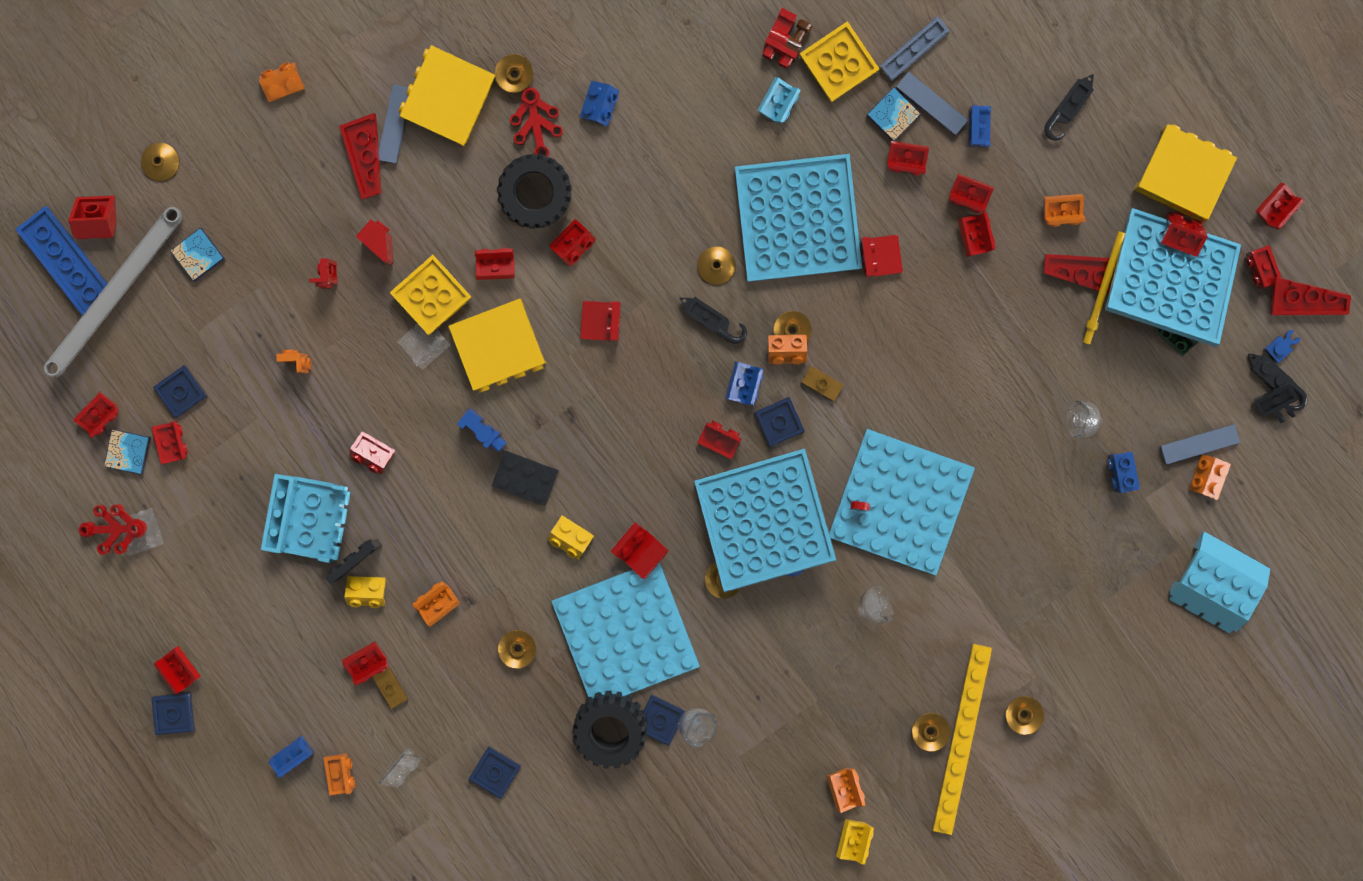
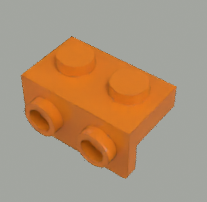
M286 62L273 71L272 69L265 70L259 76V83L268 102L305 89L295 62L291 64Z
M1082 194L1044 197L1043 219L1046 224L1058 227L1061 224L1079 225L1081 222H1085L1086 218L1083 215L1084 196Z
M806 335L768 336V364L781 365L783 363H793L798 365L806 363Z
M282 350V354H276L277 362L296 363L297 373H309L311 358H308V354L298 353V351Z
M1202 454L1189 490L1218 500L1231 464Z
M444 582L433 585L431 590L425 595L419 596L412 606L419 611L426 624L431 627L457 607L460 602L451 588Z
M348 753L325 756L323 759L329 796L346 793V795L351 794L353 788H355V779L351 777L352 760L348 758Z
M844 768L826 776L838 813L845 812L856 806L863 807L866 805L864 801L865 795L860 788L859 776L855 769Z

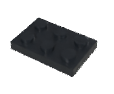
M505 450L492 486L546 506L559 470Z
M378 539L365 541L358 547L360 551H355L343 559L345 563H340L328 571L330 575L325 579L329 584L337 582L382 546Z

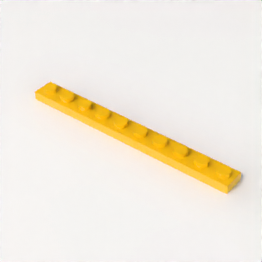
M973 643L971 646L932 828L935 832L952 835L990 661L991 647Z

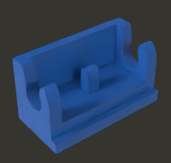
M972 105L969 108V147H990L991 106Z
M301 736L271 757L269 764L278 778H280L310 757L314 751L303 736Z

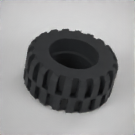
M528 154L511 161L503 169V173L498 179L497 199L498 203L501 204L503 213L512 222H516L519 226L528 227L529 229L544 228L555 223L567 211L572 198V184H570V177L565 172V168L557 163L555 159L542 154ZM529 173H539L550 181L553 194L550 202L544 208L537 210L529 209L519 201L517 185L523 176Z
M605 691L604 695L598 692L594 695V698L589 697L585 700L584 704H581L575 717L572 734L574 735L573 742L577 745L576 750L579 754H584L583 758L587 762L591 760L594 766L598 767L600 764L604 765L603 768L609 769L610 766H614V769L620 768L622 763L625 766L630 764L631 758L635 760L639 756V752L642 751L646 740L648 724L647 720H645L646 714L644 710H640L641 705L637 701L633 703L631 696L627 695L624 697L622 692L618 691L616 694H612V691ZM613 717L620 720L626 726L628 735L620 741L607 742L595 734L592 725L600 718Z

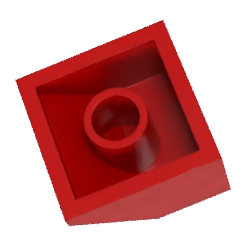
M115 196L76 197L68 219L74 239L113 238L117 226Z
M370 219L355 237L385 263L392 266L394 259L392 236L388 233L390 229L379 220L375 222Z

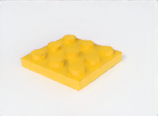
M848 21L799 54L831 103L879 71V67Z
M434 255L430 256L390 292L428 336L472 298Z

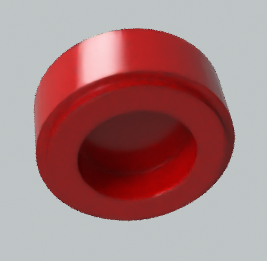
M852 501L850 509L869 511L870 504Z

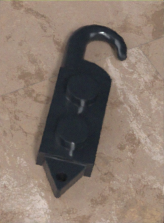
M1094 74L1083 79L1078 78L1044 126L1045 135L1050 140L1058 141L1065 136L1064 133L1059 136L1053 135L1051 128L1056 121L1062 124H1068L1072 121L1094 91Z
M697 297L679 298L685 309V314L729 343L739 344L746 339L747 329L742 323L739 324L742 329L741 336L734 337L727 332L730 325L727 317Z
M1248 354L1252 366L1250 370L1271 389H1275L1287 382L1291 383L1296 394L1301 399L1298 406L1290 405L1294 411L1302 410L1306 406L1308 398L1305 391L1266 355Z

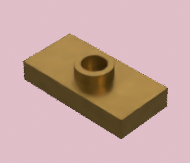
M813 366L809 367L801 383L832 401H835L844 386Z
M390 666L384 672L372 676L391 709L409 699Z

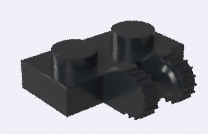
M1287 382L1255 398L1254 403L1263 417L1274 413L1281 424L1285 421L1279 410L1285 407L1288 415L1291 418L1295 417L1296 415L1290 404L1298 401L1299 397L1291 383Z

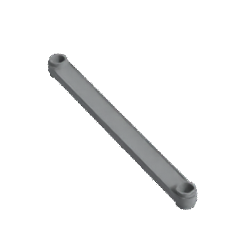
M175 207L167 208L46 362L44 371L48 376L59 377L63 374L180 224L183 215L179 209ZM177 212V218L173 221L169 220L170 213ZM56 363L58 370L52 374L50 367Z

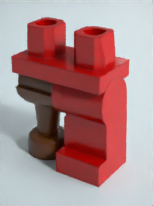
M782 7L764 43L762 57L771 61L776 53L781 56L778 65L787 69L792 62H795L802 46L805 33H810L813 26L807 21L800 19L796 25L798 31L794 37L788 35L796 21L797 15Z

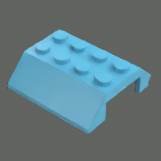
M275 474L261 550L275 553L284 552L316 558L322 562L334 563V560L339 558L340 547L337 546V543L342 542L344 528L340 526L345 524L347 509L344 508V505H348L351 492L347 491L348 487L303 477Z
M1203 531L1194 546L1197 551L1179 582L1174 581L1169 590L1171 595L1169 600L1180 606L1186 603L1185 609L1196 615L1202 612L1201 618L1214 625L1219 622L1218 627L1228 633H1231L1233 630L1237 632L1249 621L1267 589L1270 568Z

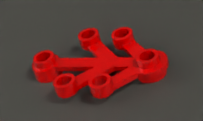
M529 87L523 90L521 94L522 104L516 113L510 117L511 124L517 127L522 123L521 117L529 108L530 116L519 133L514 135V142L517 145H523L526 141V135L533 126L537 146L534 154L545 151L546 156L549 157L550 152L544 146L540 125L551 131L552 135L556 138L562 136L563 129L561 126L554 125L539 115L537 107L546 111L551 119H556L559 116V110L557 107L550 106L541 100L539 92L535 88ZM530 94L534 95V99L532 101H529L527 99L528 95ZM553 109L557 111L554 116L550 115V111ZM514 117L519 118L518 123L512 122ZM556 128L561 130L558 135L554 134V129ZM522 136L523 141L517 142L516 138Z
M101 504L94 507L93 513L97 517L102 516L110 525L96 526L93 522L89 521L82 523L78 529L79 534L85 538L100 533H111L104 543L97 546V552L100 555L108 554L122 533H128L122 542L114 545V552L116 554H123L127 552L128 546L134 538H140L146 533L147 525L143 520L133 519L121 504L112 505L110 513L107 511L106 506ZM113 516H120L127 525H121Z

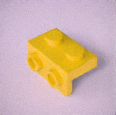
M561 516L547 540L552 546L565 551L569 557L579 560L594 535L566 517Z
M347 576L344 596L347 605L351 607H384L386 578Z
M845 819L836 857L857 861L865 865L874 828L865 822Z

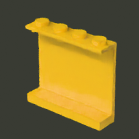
M431 45L430 49H425L422 60L424 62L422 67H417L414 74L416 78L414 85H409L406 95H408L406 103H401L398 112L401 113V119L409 120L456 142L457 145L465 147L495 80V75Z
M1167 124L1162 128L1163 134L1141 180L1136 183L1133 190L1203 223L1209 219L1237 157L1233 156L1232 152L1216 148L1212 142L1198 139V136L1193 133H1185L1180 130V127Z
M521 298L449 325L473 391L478 390L479 393L489 390L490 385L495 383L497 386L503 385L508 382V378H521L526 376L525 372L529 370L533 372L544 369L543 365L547 364L541 353Z

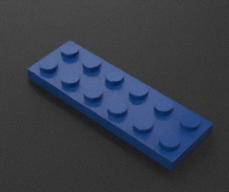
M44 206L15 230L83 316L108 283L50 208Z

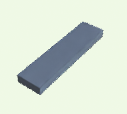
M937 16L881 64L879 69L892 82L948 34L950 30Z
M910 72L896 86V89L954 136L968 121Z
M394 84L392 86L379 147V161L397 164L406 119L400 118L401 113L398 110L402 102L406 103L408 87Z
M1235 424L1161 445L1160 450L1164 464H1169L1240 443Z

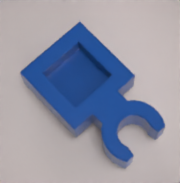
M1294 330L1287 331L1284 334V339L1281 336L1276 337L1264 348L1275 363H1279L1293 351L1290 345L1297 344L1301 340L1300 337L1291 340L1290 335Z

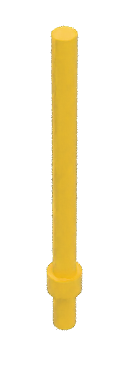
M1120 231L1117 233L1091 318L1086 324L1087 331L1083 343L1091 344L1094 331L1098 328L1100 312L1126 233Z

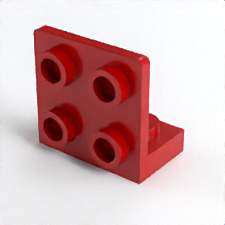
M1167 212L1166 216L1169 225L1161 239V243L1198 257L1208 237L1202 225L1203 223L1193 218L1191 220L1186 219L1179 212Z
M898 235L875 238L862 237L860 239L865 278L903 272Z
M583 301L581 339L619 341L621 302Z
M634 522L610 552L623 560L642 579H646L669 550L644 527Z

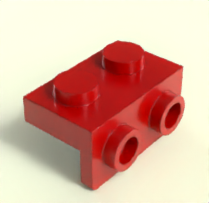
M891 141L887 168L896 173L907 171L916 176L925 174L929 146Z
M958 173L949 193V200L954 205L967 206L969 210L975 213H985L994 187Z
M1280 182L1255 212L1268 227L1280 229L1294 212L1299 209L1304 200L1295 196L1285 183Z
M987 212L958 219L966 257L996 250L995 239Z
M1270 245L1246 253V264L1253 272L1254 276H1252L1255 286H1258V289L1273 285L1274 276L1282 278Z
M481 249L475 251L476 280L515 278L513 249Z
M99 391L73 418V421L86 430L89 437L93 438L104 431V425L108 421L112 422L119 414L117 413L118 405Z
M713 420L711 424L707 422L697 443L732 459L742 440L739 438L740 433L729 429L727 432L721 429L723 425Z
M177 421L151 427L160 465L186 458L185 455L188 454L186 444L182 443L181 436H183L181 425L177 424Z
M376 641L342 660V664L352 676L355 686L365 683L370 677L384 672L388 667L387 657Z
M179 646L154 663L158 672L175 694L186 689L201 677Z

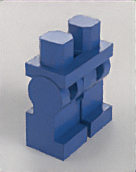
M468 409L457 425L462 429L468 427L475 432L476 438L484 443L483 446L485 448L491 446L497 452L501 451L507 443L499 436L502 432L498 429L495 430L491 425L483 423L485 418L474 409Z

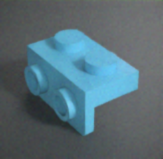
M775 77L757 112L774 123L782 124L788 119L789 111L798 101L801 90Z

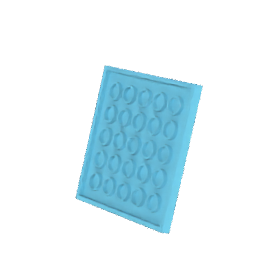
M850 154L735 167L747 282L862 269Z
M1132 208L1129 211L1124 231L1126 234L1118 255L1105 310L1217 347L1221 340L1241 244L1207 233L1208 237L1198 257H1195L1161 243V239L1169 225L1168 220Z
M866 429L829 531L830 538L937 575L975 467ZM851 502L869 503L870 509L869 511L851 510Z
M805 449L694 481L724 592L837 561Z
M660 562L646 579H642L632 569L552 600L588 697L594 698V695L598 692L604 695L605 691H612V694H616L618 691L622 692V696L700 667Z

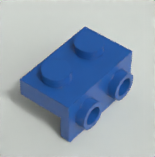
M591 81L579 117L607 127L612 118L615 103L618 100L619 90L609 84Z
M735 361L725 399L753 406L758 397L759 384L763 379V368Z
M1133 452L1108 455L1107 466L1109 471H1112L1111 486L1113 490L1115 489L1118 493L1139 490L1140 485Z

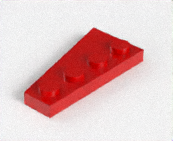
M372 113L339 125L359 193L363 200L382 194L376 114Z
M1044 254L1043 273L1099 291L1109 258ZM1114 268L1113 275H1112V278H1111V281H1110V284H1109V287H1108V290H1107V294H1109V292H1110V288H1111V284H1112V280H1113L1115 268Z
M1274 276L1270 308L1271 315H1349L1351 295Z

